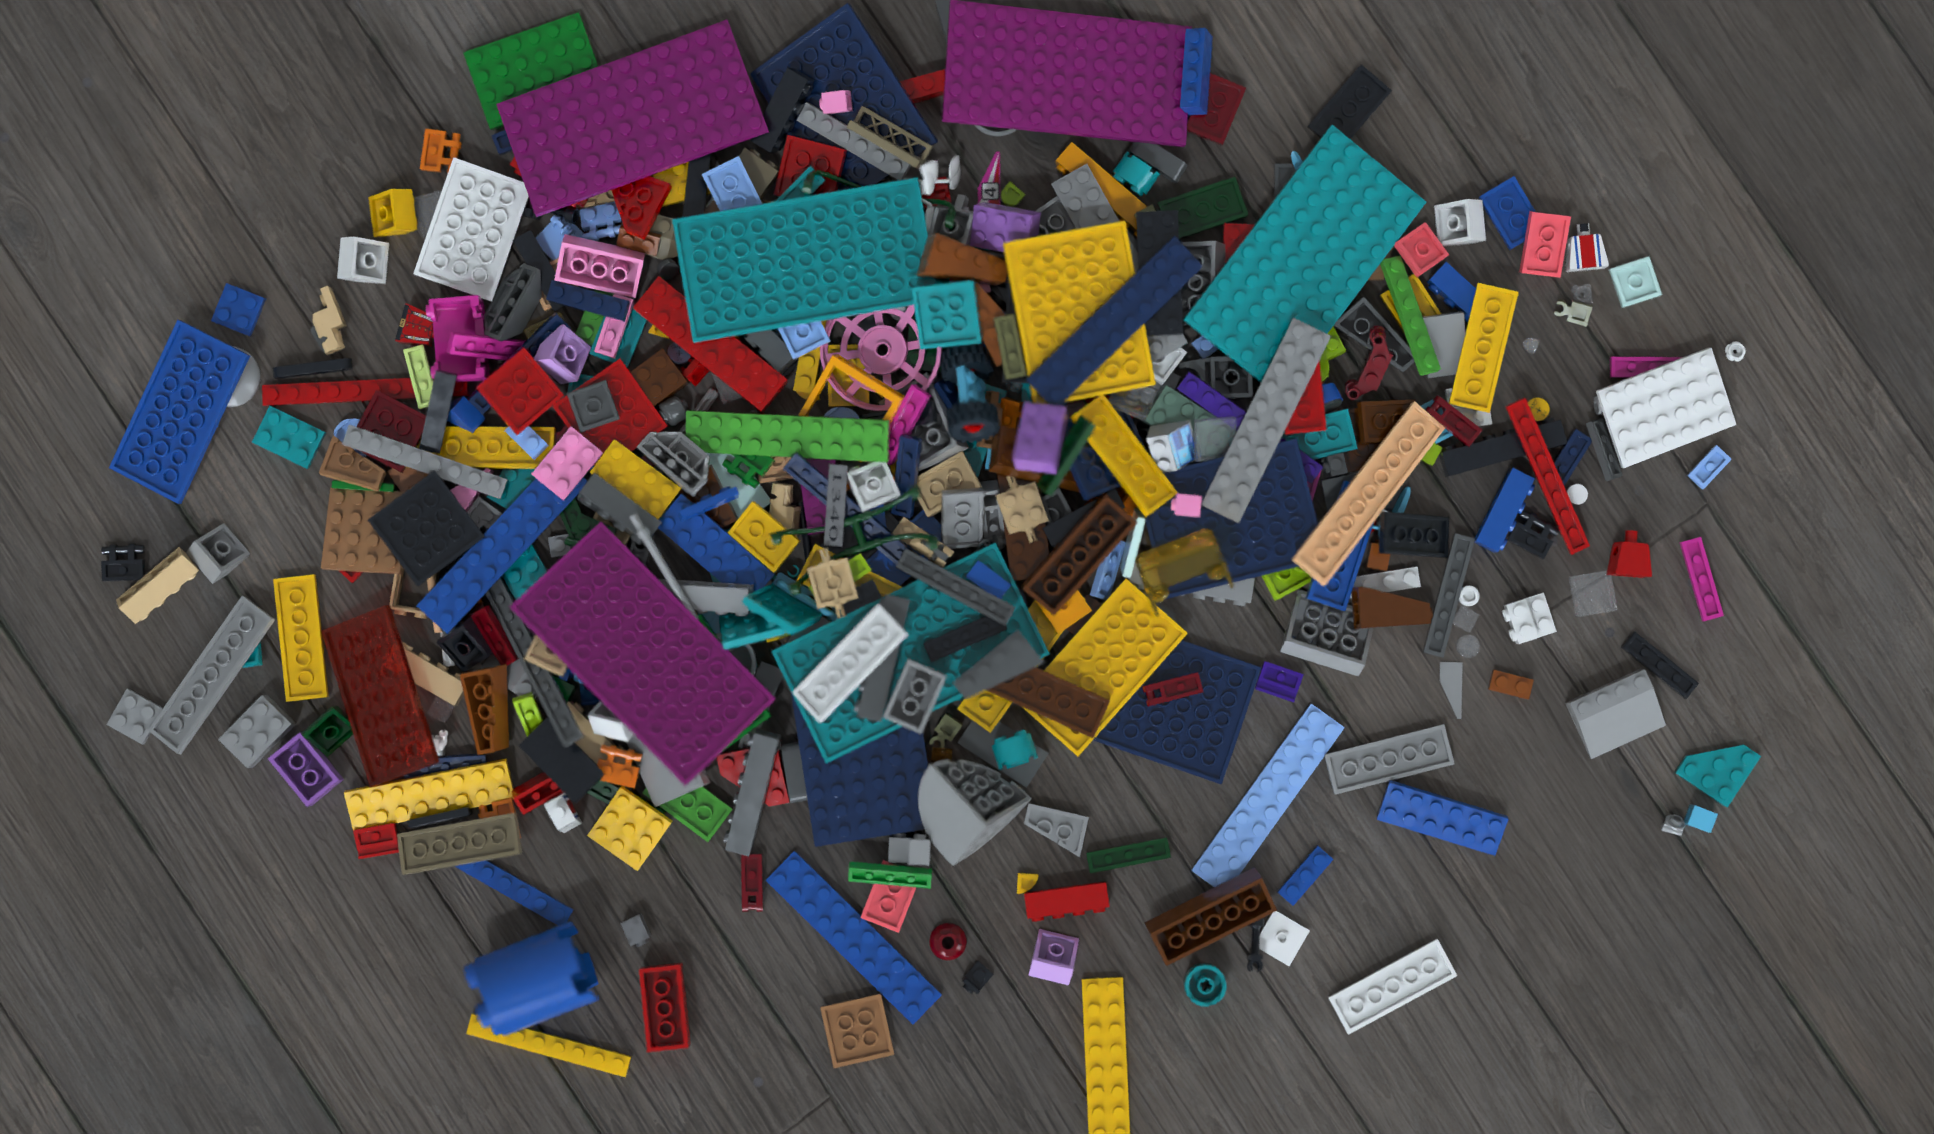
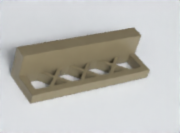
M865 106L861 107L855 120H850L847 125L848 129L915 168H920L924 165L933 148L932 145ZM864 113L871 115L872 125L865 126L859 123ZM882 124L888 125L890 135H880L878 126ZM905 135L908 145H897L895 136ZM920 144L926 147L921 158L914 154L912 146Z

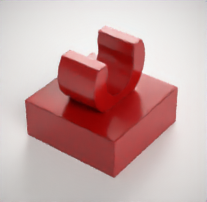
M689 359L688 361L691 364L686 369L681 367L682 375L696 387L709 371L696 359Z

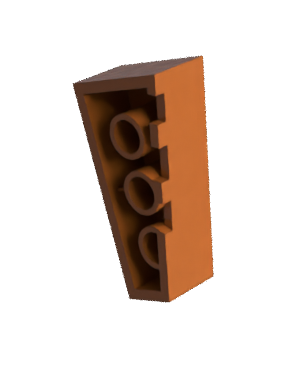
M935 233L927 238L916 276L951 279L953 281L974 280V283L996 286L1005 282L1008 270L1006 260Z
M975 283L982 339L998 367L1002 365L993 318L1006 315L982 287ZM1017 329V331H1018V336H1019V341H1020V346H1021V351H1022V354H1023V349H1022V344H1021V339H1020V333H1019V330Z
M507 664L460 674L477 754L492 753L508 748Z

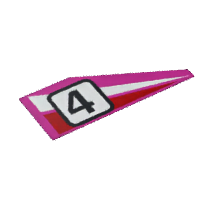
M995 152L978 187V204L987 202L1000 205V152Z

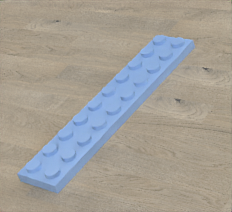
M739 156L702 174L720 211L762 204ZM821 321L778 328L793 360L831 342Z
M1310 703L1191 871L1213 887L1240 875L1321 762L1324 754L1328 752L1345 727Z

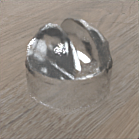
M1535 337L1527 338L1523 343L1526 352L1534 355L1540 339Z

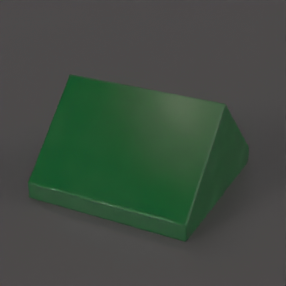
M332 706L305 729L301 735L328 757L359 729L339 706Z

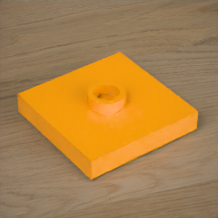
M1078 590L1054 616L1035 600L1057 634L1092 611Z

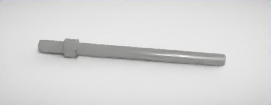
M637 513L631 515L629 518L637 530L636 534L640 540L644 541L677 599L700 620L651 539L647 526L644 527Z

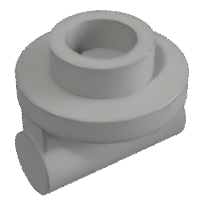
M1676 814L1666 816L1664 823L1661 825V831L1678 836L1682 835L1685 828L1684 820Z

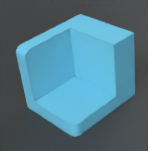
M1690 804L1684 822L1685 825L1711 833L1718 814Z

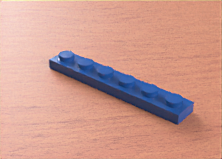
M488 860L456 866V868L558 926L567 923L574 910Z

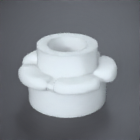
M1736 341L1728 344L1725 348L1726 357L1730 361H1741L1746 352L1745 347Z

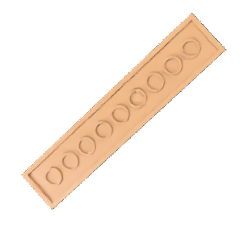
M1415 401L1412 402L1303 543L1292 560L1322 586L1326 585L1445 427Z

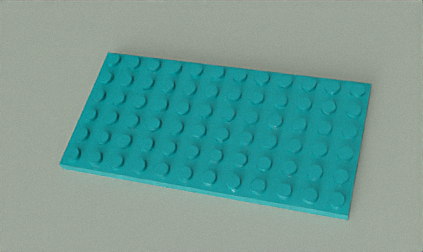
M1331 125L1193 305L1183 321L1262 383L1293 318L1328 334L1426 204V201L1335 126Z
M918 177L672 220L693 343L914 305L912 287L936 284V279L933 277L916 276L928 238Z
M996 543L964 557L943 569L977 586L967 579L966 576L979 560L1011 584L1001 600L1014 606L1015 610L1006 625L1007 630L931 662L923 643L983 618L985 615L920 580L888 594L908 599L910 602L903 628L908 635L899 645L884 713L907 660L947 676L932 711L963 697L952 682L1016 630L1022 634L1040 658L1050 654ZM880 599L772 651L791 692L879 604ZM860 684L822 723L818 722L793 694L826 763L902 727V725L884 717L882 722L857 717L858 712H854L856 700H861L862 692L859 691Z

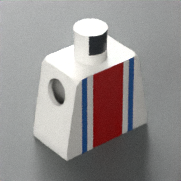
M1589 223L1578 224V236H1572L1568 239L1566 272L1605 269L1609 266L1601 235H1590Z
M564 792L544 803L558 831L566 833L582 824L569 797Z

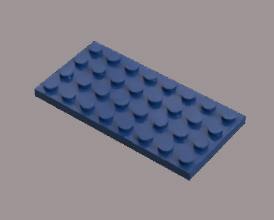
M177 319L109 468L177 504H182L250 355Z

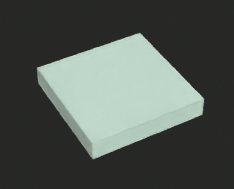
M1649 256L1609 269L1622 308L1662 295Z

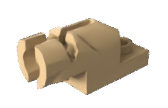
M779 482L772 483L771 493L777 496V498L770 499L769 514L788 530L799 529L801 506L791 505L793 503V485Z

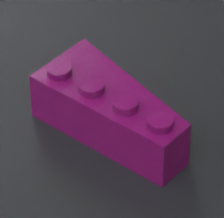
M805 458L827 478L829 476V464L836 465V460ZM801 485L807 528L825 526L826 505ZM823 531V532H816V533H808V534H809V535L822 534V533H825V531Z

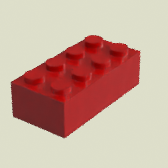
M673 963L641 967L639 969L647 1052L689 1048L691 1041L683 964Z

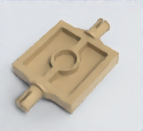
M1006 476L1010 489L995 497L1009 535L1026 531L1029 543L1037 541L1034 528L1039 524L1049 521L1035 482L1027 485H1018L1015 477Z
M828 548L824 549L826 557L824 556L823 549L819 551L822 562L818 566L807 568L818 609L827 606L835 607L837 617L841 618L839 610H841L842 617H845L843 604L858 598L848 559L830 560Z

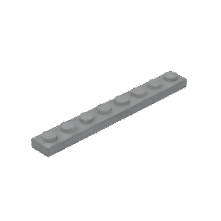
M352 425L348 426L342 443L345 446L426 474H430L435 470L443 480L498 499L502 498L508 481L502 477Z

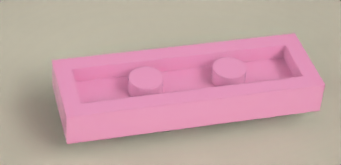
M614 294L613 297L630 302L625 322L606 317L594 350L596 353L614 359L635 301L618 294Z

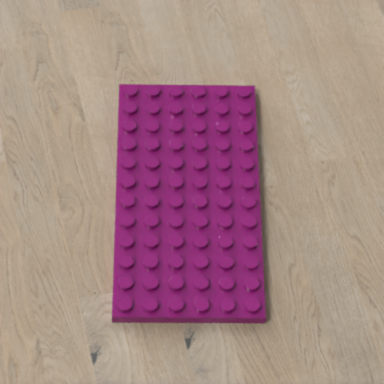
M950 0L942 122L1185 147L1188 113H1185L1180 108L1185 33L1186 29H1192V27Z
M728 20L496 104L536 217L769 132Z
M602 522L595 526L510 606V609L685 787L775 701V698L727 649L724 650L723 645Z

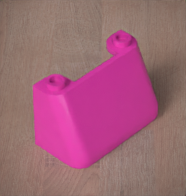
M479 295L429 299V305H426V314L433 321L436 362H434V366H431L432 379L435 378L436 370H442L457 374L456 382L484 381L490 376L489 358L454 355L447 352L451 332L486 336L484 334L485 306L483 299Z

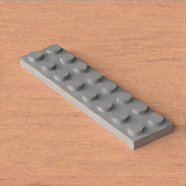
M241 596L148 731L175 753L182 754L275 619L246 596Z

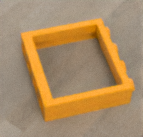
M836 354L832 355L799 413V416H808L835 367L893 402L883 420H890V424L905 396L841 355Z

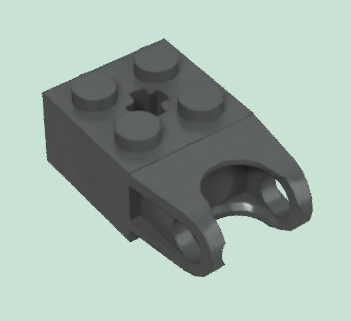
M1210 357L1179 363V369L1195 372L1198 378L1230 400L1251 399L1253 397L1252 375L1229 357ZM1229 373L1232 374V377L1235 376V380L1232 383H1229L1225 378ZM1180 392L1181 395H1183L1186 398H1189L1184 393Z

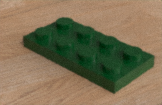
M1236 177L1157 203L1160 211L1178 210L1179 239L1248 216Z

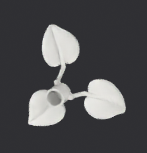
M955 155L951 159L949 177L947 179L936 180L938 177L937 161H929L920 167L924 180L918 179L922 195L924 192L930 195L936 183H949L951 190H954L959 184L961 177L959 155ZM922 198V203L927 205L925 222L928 233L935 206H932V203Z

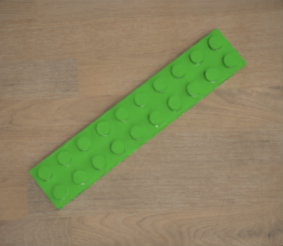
M699 410L686 411V437L705 453L792 457L798 452L804 458L889 461L890 420Z

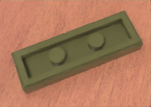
M1014 314L993 318L1005 380L1026 376Z

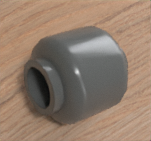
M671 396L659 404L658 413L666 424L674 426L686 419V411L689 407L683 398L679 399L676 396Z

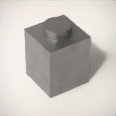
M642 914L620 923L630 946L636 944L637 947L648 943L647 938L652 936Z

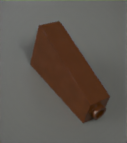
M1353 587L1354 629L1431 624L1433 611L1430 603L1366 587Z

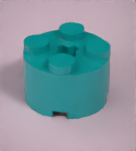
M1126 151L1113 170V173H1115L1113 177L1123 185L1126 182L1132 185L1130 189L1139 196L1147 195L1160 176V173L1156 171L1153 174L1154 170H1152V167L1134 155L1129 158L1131 154Z
M1026 730L1014 733V737L1009 739L1006 736L994 740V745L991 746L999 770H1003L1004 765L1009 769L1028 763L1029 758L1032 756L1034 760L1038 758L1031 734L1026 733Z
M1210 963L1194 964L1184 976L1183 986L1185 993L1193 1003L1199 1006H1212L1222 1000L1226 993L1227 984L1224 975L1216 966ZM1207 980L1210 986L1202 989L1200 983Z

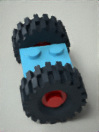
M975 344L953 346V349L949 347L946 349L947 352H942V378L944 381H950L958 386L960 405L955 404L953 408H949L948 412H946L948 435L956 441L960 439V442L969 441V443H973L975 440L981 442L982 439L988 440L990 436L994 437L1000 429L998 408L993 403L989 404L984 394L986 386L983 379L988 380L989 376L993 375L992 356L986 346L983 347L981 344L977 346Z

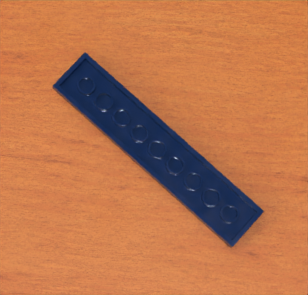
M1176 236L1172 237L1053 352L1026 381L1048 405L1060 406L1203 266Z

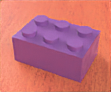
M987 202L974 205L970 246L1004 252L1003 243L1038 237L1041 212Z
M1024 402L1013 455L1016 469L1057 474L1068 422L1066 407Z
M300 732L270 756L268 760L308 807L314 805L344 779L325 755L301 735L302 732Z

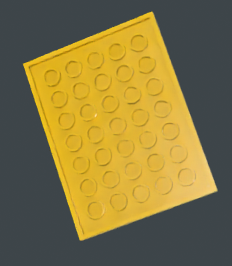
M1125 221L1003 243L1027 376L1029 377L1135 274ZM1145 324L1064 402L1156 385ZM1029 384L1032 402L1047 404Z

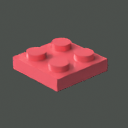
M1426 222L1398 240L1394 245L1417 278L1449 256Z

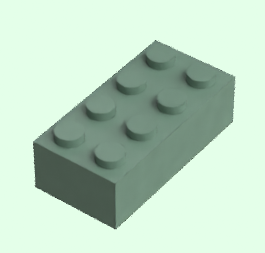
M1162 385L1141 418V421L1148 426L1190 420L1200 454L1199 458L1203 461L1217 459L1235 429L1172 388Z

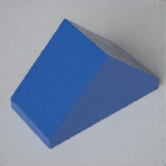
M464 396L451 401L447 421L474 433L485 420V417Z

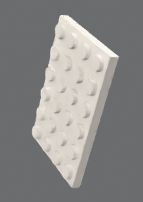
M453 157L413 274L471 295H479L481 298L492 302L529 197L524 182Z
M1709 347L1596 390L1621 468H1626L1736 425L1712 348Z

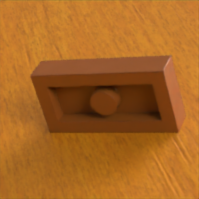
M621 224L616 246L657 256L661 234L649 232L644 240L627 234L624 226Z
M1492 670L1488 690L1529 700L1534 680Z

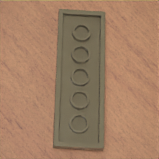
M517 813L397 834L402 875L522 854Z

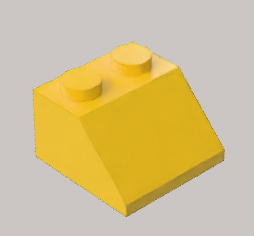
M390 189L368 197L374 238L406 234L417 230L415 201L412 189Z

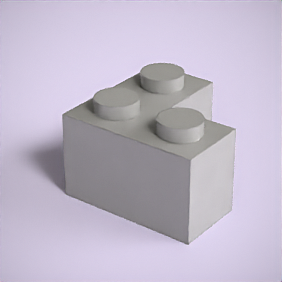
M906 833L894 834V837L890 836L888 862L929 865L931 839L927 838V834H914V837H906Z

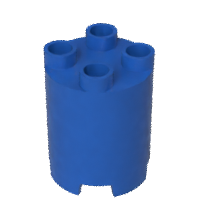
M567 922L479 956L475 959V962L464 966L465 976L472 989L479 987L484 1002L476 1004V1012L483 1028L491 1027L496 1036L499 1034L507 1036L600 1000L599 995L596 996L590 989L598 985L599 982L589 952L580 954L577 947H573L570 937L579 933L573 922Z

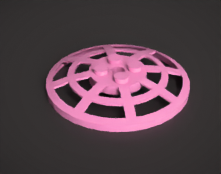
M914 305L907 308L905 313L898 309H889L860 314L852 321L847 317L827 320L824 329L828 337L836 320L845 326L846 330L841 340L840 352L828 354L827 343L820 346V359L824 371L832 355L839 354L847 360L859 358L866 372L883 375V382L896 391L908 385L913 379L922 385L921 389L926 391L939 370L942 347L937 348L935 364L931 375L927 379L919 373L924 362L925 349H920L917 324L912 319L915 313ZM882 313L893 314L901 317V319L893 328L884 325ZM874 315L876 326L867 331L858 326V323L863 319ZM907 324H910L915 331L917 341L906 342L902 331ZM853 332L861 338L858 350L847 351L848 340ZM881 344H885L888 347V352L884 356L878 354V347ZM919 349L918 360L913 368L905 362L908 350ZM901 368L909 375L903 381L892 385L891 373ZM833 372L830 375L828 381L834 390L843 399L855 406L873 411H888L893 403L886 398L885 405L868 404L853 397L860 387L871 392L875 391L850 375L848 376L854 382L845 391L835 379Z

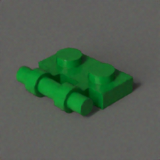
M731 454L736 458L733 462L725 459L722 466L728 469L727 472L731 475L735 474L742 479V483L747 486L750 485L755 489L759 485V481L754 479L755 474L758 473L764 477L775 460L770 456ZM742 462L750 468L747 473L739 468Z

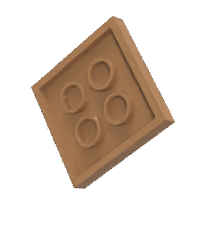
M881 993L820 1007L834 1068L894 1055Z

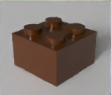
M663 348L630 372L656 408L661 402L675 395L689 384Z

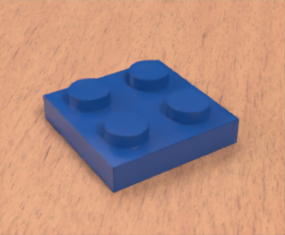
M226 283L211 321L251 337L266 299Z

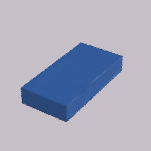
M979 560L966 576L967 579L982 590L999 599L1004 596L1011 586L1010 583Z

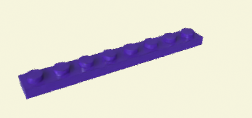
M1189 371L1177 389L1238 431L1247 412ZM1281 437L1279 443L1285 442L1287 440ZM1299 449L1306 479L1309 483H1312L1323 469V465Z

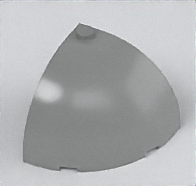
M942 760L931 764L924 773L919 787L918 803L924 828L935 847L952 866L964 860L991 840L1032 799L1013 781L1009 783L1001 778V773L979 763L966 760H958L957 762Z

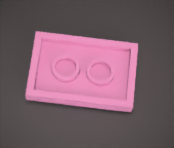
M570 427L533 471L532 475L564 501L603 452L573 427Z

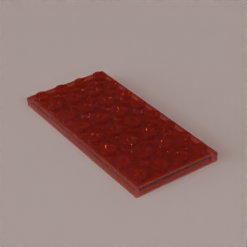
M384 605L322 630V636L370 787L440 763L391 606Z

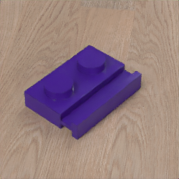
M1264 661L1255 690L1294 703L1304 674Z

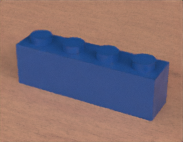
M1206 28L1186 29L1180 108L1185 113H1188V115L1207 114L1213 36Z
M1445 262L1427 281L1429 284L1428 288L1434 294H1440L1448 307L1464 312V321L1468 323L1476 288L1449 263Z
M1515 468L1508 470L1475 536L1474 543L1494 553L1498 552L1499 549H1504L1508 541L1505 537L1508 531H1513L1517 523L1514 520L1517 513H1522L1526 505L1524 502L1526 496H1530L1534 490L1535 485L1533 482L1535 478Z

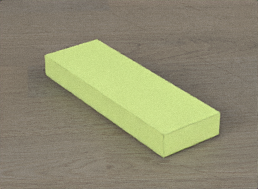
M422 344L403 350L419 409L428 408L434 382L431 377L426 350Z

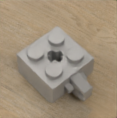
M958 194L954 205L956 214L952 229L944 227L949 207L943 205L935 207L928 237L938 233L970 246L974 211H970V208L967 207L969 199L966 195Z

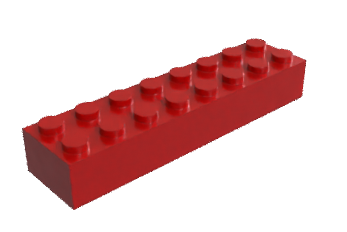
M659 276L633 307L639 315L700 362L762 414L788 383V380L734 336L693 343L686 298Z

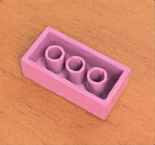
M564 234L554 280L636 298L645 253Z

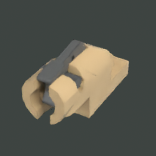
M325 286L320 288L322 292L320 299L323 306H327V308L313 314L314 325L310 331L321 350L329 355L345 348L341 330L338 331V329L347 325L332 288Z
M903 517L893 531L894 535L928 534L905 517ZM901 539L941 568H944L947 564L945 562L947 558H951L954 554V551L938 541L939 548L931 551L927 539Z

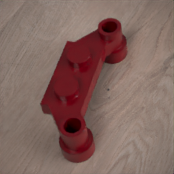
M1374 326L1369 331V338L1373 343V348L1358 380L1350 379L1345 383V393L1351 400H1356L1359 396L1371 390L1377 391L1393 357V352L1388 350L1385 340L1386 332L1382 326Z

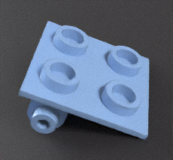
M554 215L550 219L551 222L536 237L542 250L552 260L559 258L564 234L583 238L582 234H584L575 224L565 222L564 217Z

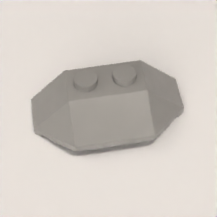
M650 432L637 446L658 469L692 496L708 480L710 456L682 432Z

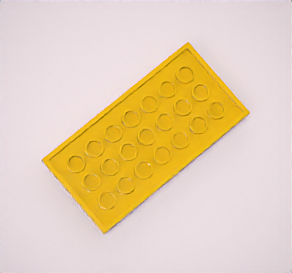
M1125 579L1044 671L1110 700L1094 736L1095 738L1188 633L1128 579ZM1024 708L1076 756H1079L1094 739Z

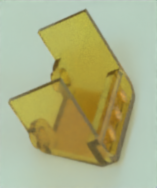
M1202 529L1145 551L1135 559L1142 583L1156 617L1160 616L1156 603L1162 602L1168 597V587L1207 573L1210 579L1216 580L1226 576L1230 588L1234 587L1214 533L1210 529Z

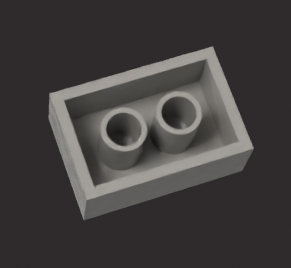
M907 660L883 717L922 734L947 676Z
M261 695L218 740L244 766L253 768L297 723L268 695Z

